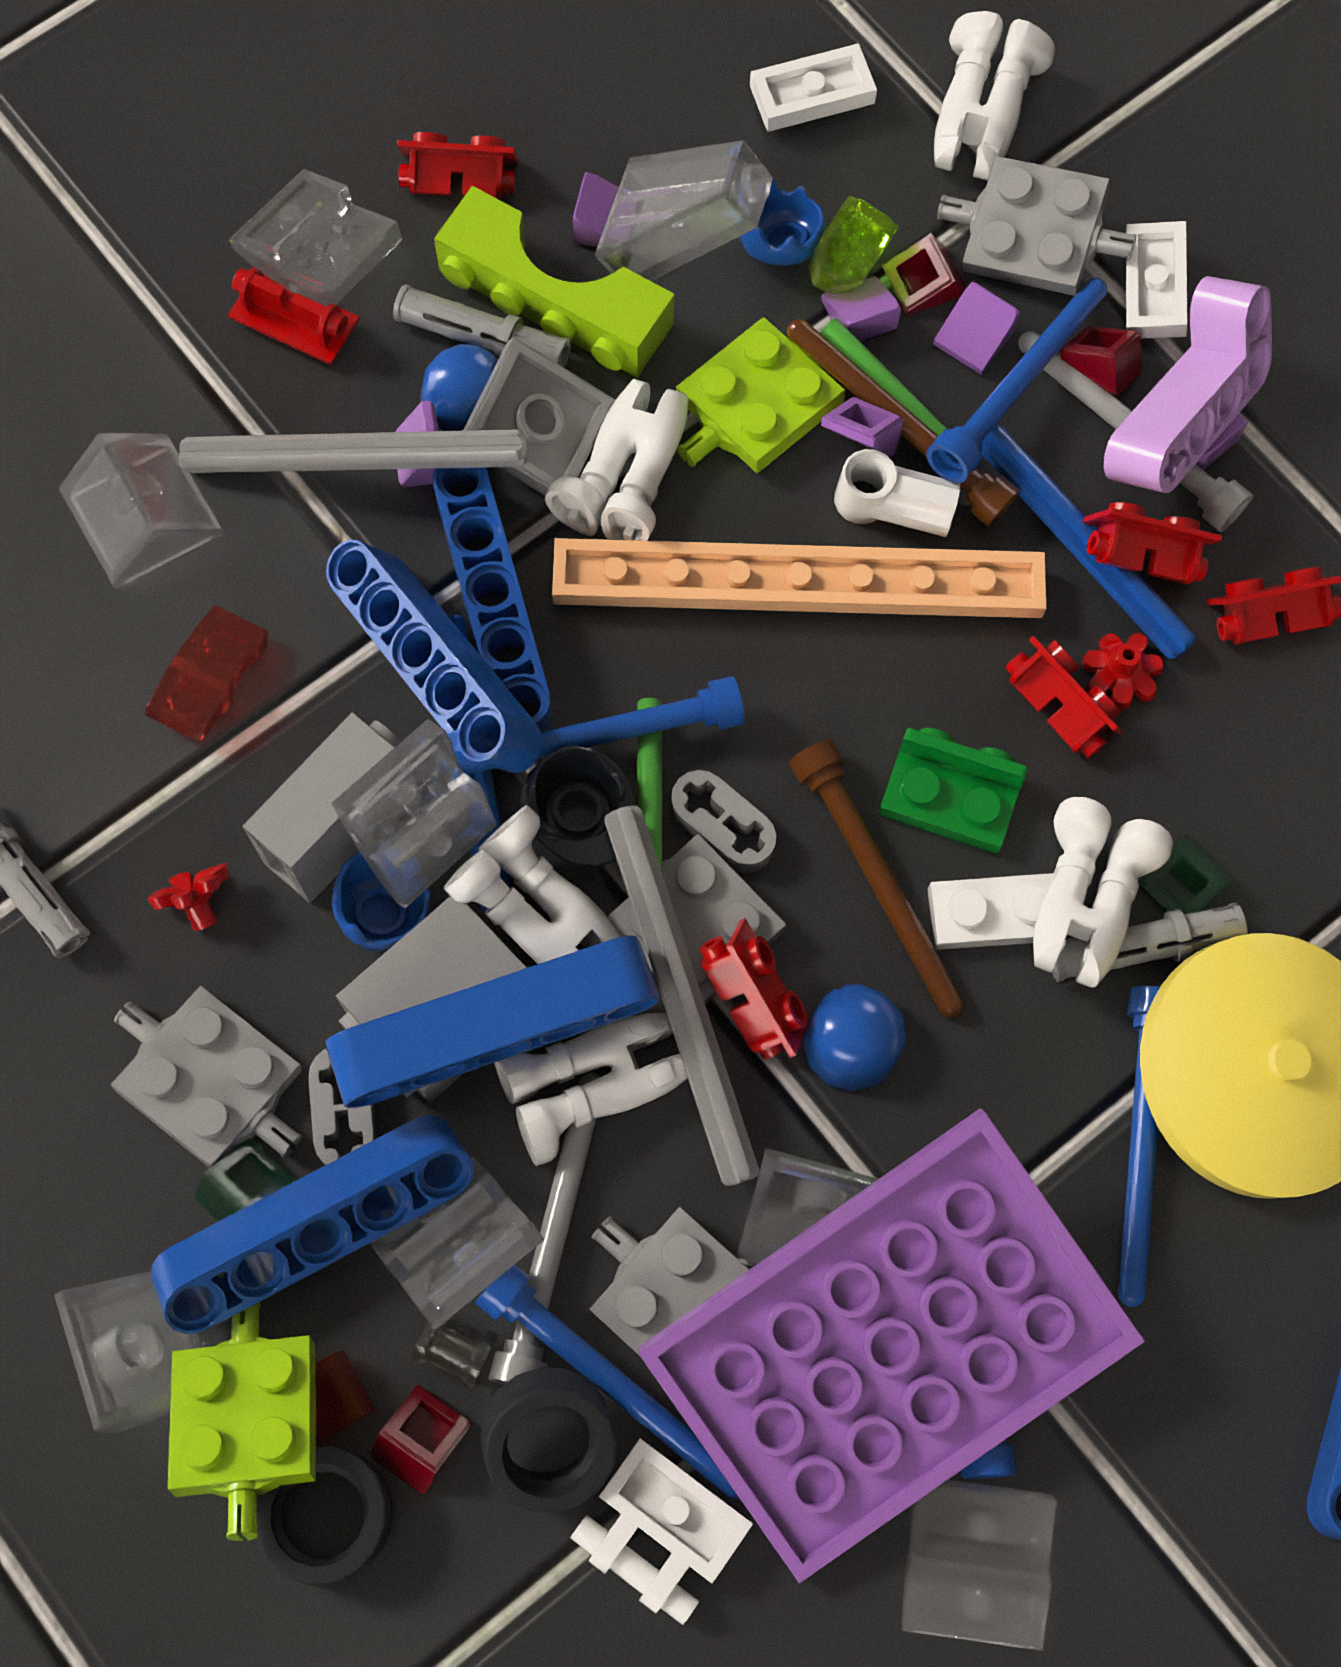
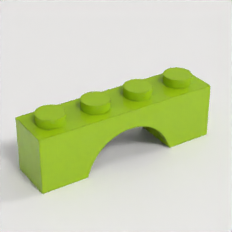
M474 186L469 189L434 238L439 271L442 272L449 282L462 289H469L471 287L491 298L492 302L503 312L515 316L522 315L541 325L546 333L561 338H569L572 343L590 352L601 365L610 370L619 371L622 369L638 378L674 325L675 294L624 266L602 279L580 283L562 281L539 270L524 251L525 237L522 212Z

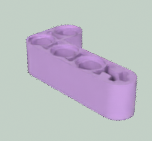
M1206 276L1200 281L1193 294L1190 306L1191 347L1110 437L1104 456V472L1109 480L1162 493L1171 492L1260 390L1267 378L1272 361L1271 296L1267 286Z

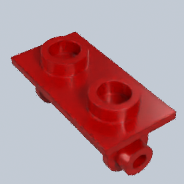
M417 132L413 134V141L397 140V147L403 156L410 158V164H399L398 184L401 188H409L410 194L451 196L452 174H463V197L474 186L498 200H503L504 194L514 195L516 188V171L506 170V164L518 165L519 158L515 148L505 147L506 141L499 137L473 136L471 137V144L448 143V136L443 134Z
M252 267L249 270L240 268L232 281V289L239 293V298L228 313V318L331 366L360 320V316L271 276L256 267Z
M1110 503L1107 510L1084 517L1083 523L1099 527L1098 531L1094 530L1091 533L1087 542V553L1094 555L1097 563L1138 572L1143 569L1145 551L1151 552L1147 575L1185 585L1192 583L1193 580H1203L1207 573L1208 560L1205 557H1201L1203 546L1218 543L1222 540V535L1199 530L1200 522L1197 520L1179 516L1164 517L1163 520L1145 516L1146 509L1132 503Z
M1315 566L1284 572L1285 584L1265 588L1263 578L1241 580L1225 584L1227 595L1206 599L1207 605H1223L1225 616L1217 618V632L1222 641L1231 640L1234 645L1278 636L1275 613L1283 611L1286 633L1319 627L1324 628L1331 626L1334 619L1341 618V598L1338 594L1332 595L1330 587L1331 584L1341 583V576H1323L1322 567Z
M1032 636L1029 641L1038 651L1030 658L1024 652H1021L1006 665L1005 669L1011 675L1008 682L1015 686L1039 713L1057 697L1063 706L1047 722L1071 747L1074 754L1082 752L1090 759L1107 744L1101 734L1108 727L1119 736L1124 733L1114 721L1122 711L1098 685L1087 692L1078 683L1072 674L1080 666L1056 640H1053L1045 647L1036 637Z
M744 918L739 921L729 943L726 944L722 936H718L705 942L699 948L704 957L700 961V965L722 1002L742 993L747 998V1001L731 1007L729 1014L745 1039L750 1051L759 1052L763 1059H769L779 1054L785 1048L791 1058L796 1056L807 1026L805 1007L794 991H787L776 972V960L768 942L762 936H756L748 921Z

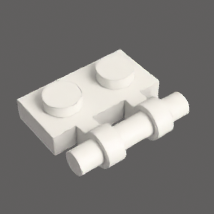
M640 1438L599 1496L621 1513L620 1517L610 1531H607L586 1515L570 1538L592 1555L588 1562L604 1574H606L608 1569H611L643 1595L639 1601L654 1613H657L661 1608L683 1625L699 1601L677 1584L690 1566L710 1583H713L753 1523ZM638 1527L671 1552V1555L660 1570L626 1545Z

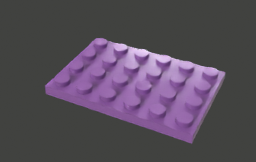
M980 1108L639 1346L638 1354L800 1584L1145 1341L988 1115Z

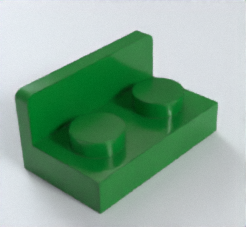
M907 728L878 815L998 855L1019 790L1025 781L1028 767L1016 763L1015 758L1011 754L1000 749L985 747L976 750L955 743L953 736L939 729L921 728L918 731Z

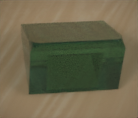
M1186 834L1172 847L1169 860L1159 869L1146 874L1138 883L1168 911L1179 909L1186 915L1202 911L1234 878V875L1192 836Z
M250 1138L203 1173L195 1192V1199L217 1221H220L296 1180L253 1138Z

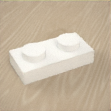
M859 43L751 71L750 88L767 132L875 104L877 88Z
M1186 221L1126 224L1127 234H1137L1131 260L1126 258V330L1141 333V339L1186 337Z
M1054 873L931 882L928 887V898L935 950L1033 943L1039 910L1044 895L1054 878Z

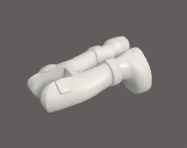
M989 11L967 13L956 20L949 37V42L952 50L959 57L954 70L955 75L944 98L935 130V167L952 171L962 143L978 147L973 177L988 181L995 156L1005 157L1020 116L1023 92L1027 88L1030 76L1040 75L1052 65L1055 46L1046 32L1029 21L1016 19L1012 22L1006 37L1003 58L994 76L991 93L987 103L981 106L979 102L984 82L988 78L991 68L990 60L995 55L1002 35L1003 21L999 14Z
M632 379L608 411L596 438L590 461L586 464L580 478L570 476L559 477L549 486L545 502L554 516L580 534L590 537L596 533L601 523L603 533L608 540L647 541L656 522L655 514L650 506H652L658 494V487L684 432L688 414L689 398L687 394L667 389L655 413L651 414L647 412L650 400L649 383ZM636 453L630 470L622 481L619 493L613 494L624 465L631 454Z
M1072 797L1060 803L1053 821L1056 837L1064 850V854L1059 856L1054 871V878L1044 895L1037 917L1033 939L1034 966L1051 973L1065 947L1066 935H1070L1088 942L1079 961L1080 967L1076 982L1094 988L1113 966L1123 944L1129 925L1131 904L1139 888L1137 879L1159 869L1169 860L1173 839L1169 831L1163 826L1150 820L1135 819L1122 825L1112 840L1106 870L1101 875L1092 908H1088L1083 904L1088 886L1091 884L1095 873V861L1103 849L1111 827V815L1107 808L1096 800L1086 797Z
M528 805L518 810L488 837L478 848L479 852L469 858L444 886V890L454 901L460 903L473 901L487 907L485 915L494 925H499L537 964L579 951L576 948L579 943L584 948H588L621 937L608 917L586 894L555 872L553 866L542 855L537 858L532 848V841L540 828V819ZM500 868L514 879L513 883L524 893H527L546 912L551 922L547 921L533 909L514 887L509 888L500 877Z
M667 1012L630 1016L589 1030L565 1043L560 1041L545 1048L546 1054H529L524 1052L494 1063L502 1088L511 1104L535 1095L540 1089L554 1082L561 1084L574 1079L577 1075L601 1067H609L611 1069V1072L581 1086L576 1085L563 1090V1094L535 1100L516 1108L519 1130L534 1165L538 1166L550 1162L556 1157L559 1150V1136L572 1123L578 1128L591 1123L592 1119L633 1109L665 1095L688 1078L680 1054L663 1058L639 1069L632 1052L653 1045L673 1034Z

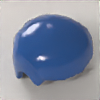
M767 176L746 184L736 198V222L739 243L750 257L762 263L778 266L799 264L817 251L825 237L826 224L823 209L812 198L808 197L803 186H799L793 192H785L778 188L772 176Z
M459 344L441 351L426 367L420 401L431 400V404H434L439 429L443 431L464 430L498 361V358L490 351L477 345Z
M387 845L360 849L341 865L333 885L331 904L335 920L344 935L353 944H359L365 950L384 952L388 951L427 917L431 891L425 884L418 870L417 860L413 856Z
M862 984L844 985L840 989H833L824 996L813 1011L803 1036V1044L809 1067L826 1084L850 1092L874 1087L882 1083L898 1063L907 1040L903 1014L899 1008L883 992Z

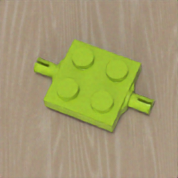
M763 317L676 386V391L687 394L689 398L688 410L697 417L701 429L683 444L679 445L677 450L683 461H687L690 467H694L696 463L716 447H721L723 450L740 457L758 474L822 421L823 416L845 402V389L830 377L817 362Z
M260 1302L232 1316L230 1340L211 1347L172 1351L168 1490L175 1497L211 1493L228 1498V1532L226 1537L232 1541H244L243 1535L247 1540H253L258 1537V1495H263L280 1485L316 1481L315 1343L310 1335L271 1340L259 1337Z

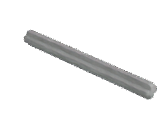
M518 429L186 437L181 440L178 459L180 466L186 468L190 473L521 467L527 462L528 440L527 436H524L523 432Z
M638 806L618 808L605 816V825L721 1181L725 1186H733L758 1176V1164L642 811Z

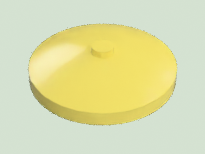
M1272 933L1236 936L1212 944L1184 960L1172 971L1155 995L1146 1016L1140 1045V1068L1145 1097L1151 1114L1168 1144L1189 1167L1208 1181L1226 1190L1249 1197L1266 1199L1299 1197L1317 1193L1341 1182V961L1312 943L1299 938Z

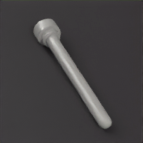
M1034 331L1023 333L1018 341L1021 352L1025 354L1040 335ZM1059 351L1043 369L1115 430L1132 412L1111 393L1105 391L1063 361ZM1197 464L1180 481L1184 487L1199 498L1197 506L1204 510L1202 518L1220 533L1236 521L1254 496L1235 479L1227 482L1224 478L1219 477L1215 480Z
M594 1072L586 1073L580 1078L578 1085L581 1086L601 1076ZM597 1118L592 1119L591 1123L578 1128L572 1123L567 1128L529 1273L530 1279L527 1282L528 1285L537 1291L533 1298L546 1309L549 1308ZM517 1321L513 1339L505 1340L503 1351H495L488 1379L504 1385L518 1374L540 1367L548 1368V1364L542 1362L545 1349L539 1347L540 1339Z

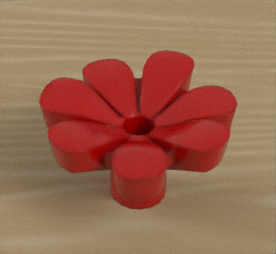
M1134 633L1126 643H1122L1116 634H1106L1098 642L1100 650H1089L1083 656L1082 668L1085 671L1096 673L1086 685L1087 692L1098 685L1105 694L1108 692L1112 693L1111 700L1121 710L1130 708L1134 693L1143 702H1150L1155 698L1157 685L1151 677L1162 674L1163 662L1158 655L1145 654L1147 638L1144 635Z
M227 863L201 870L194 878H191L190 873L187 871L176 874L168 879L171 887L159 889L153 892L147 899L155 910L166 907L185 910L193 931L205 929L217 922L208 899L212 897L215 890L220 888V884L229 878Z

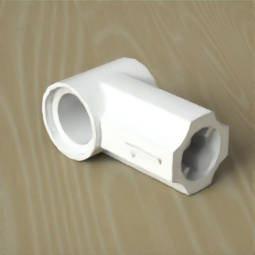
M863 449L847 458L835 490L834 503L842 517L854 524H868L878 519L946 537L956 510L960 483H953L940 477L894 466L893 461L886 454L877 450ZM866 481L872 484L878 492L864 493L859 491L853 485V482Z

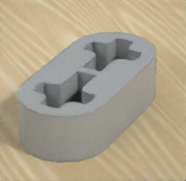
M696 770L688 772L677 780L672 790L671 811L673 818L682 829L692 837L699 834L737 872L752 873L760 871L768 865L774 854L777 835L774 825L767 816L721 778L709 771ZM705 790L712 794L710 807L720 817L716 819L703 808L697 809L694 813L687 811L689 799L687 793L690 791L694 795L699 796ZM730 824L745 836L751 833L752 830L760 834L758 847L761 851L757 853L751 848L744 850L742 854L735 851L737 837L727 826Z
M324 1049L314 1058L308 1077L313 1144L317 1156L325 1165L341 1158L336 1149L328 1148L329 1141L336 1140L340 1136L339 1117L348 1116L349 1127L352 1133L357 1137H363V1144L352 1147V1151L377 1139L374 1104L359 1108H345L344 1104H338L337 1093L330 1083H323L325 1076L334 1074L327 1049Z

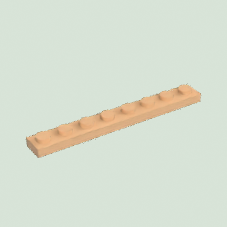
M555 538L552 598L554 605L1042 618L1046 611L1045 552Z

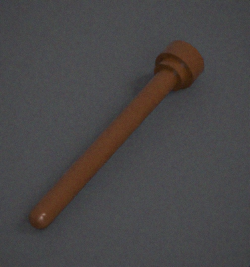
M794 319L788 324L787 335L789 339L860 400L904 419L900 435L927 458V449L938 437L933 430L803 319ZM976 468L964 482L960 483V487L968 493L965 500L973 506L970 512L988 528L1000 519L1021 492L1005 476L1000 475L996 478L991 472L983 475Z
M826 739L809 746L789 761L792 771L801 786H808L812 794L819 793L941 1014L946 1018H957L964 1010V1001L841 781L845 777V773L841 768L845 760L833 739Z

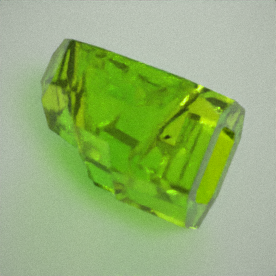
M849 196L829 224L812 254L809 265L812 285L827 294L852 292L864 284L894 239L899 227L887 215L866 201Z

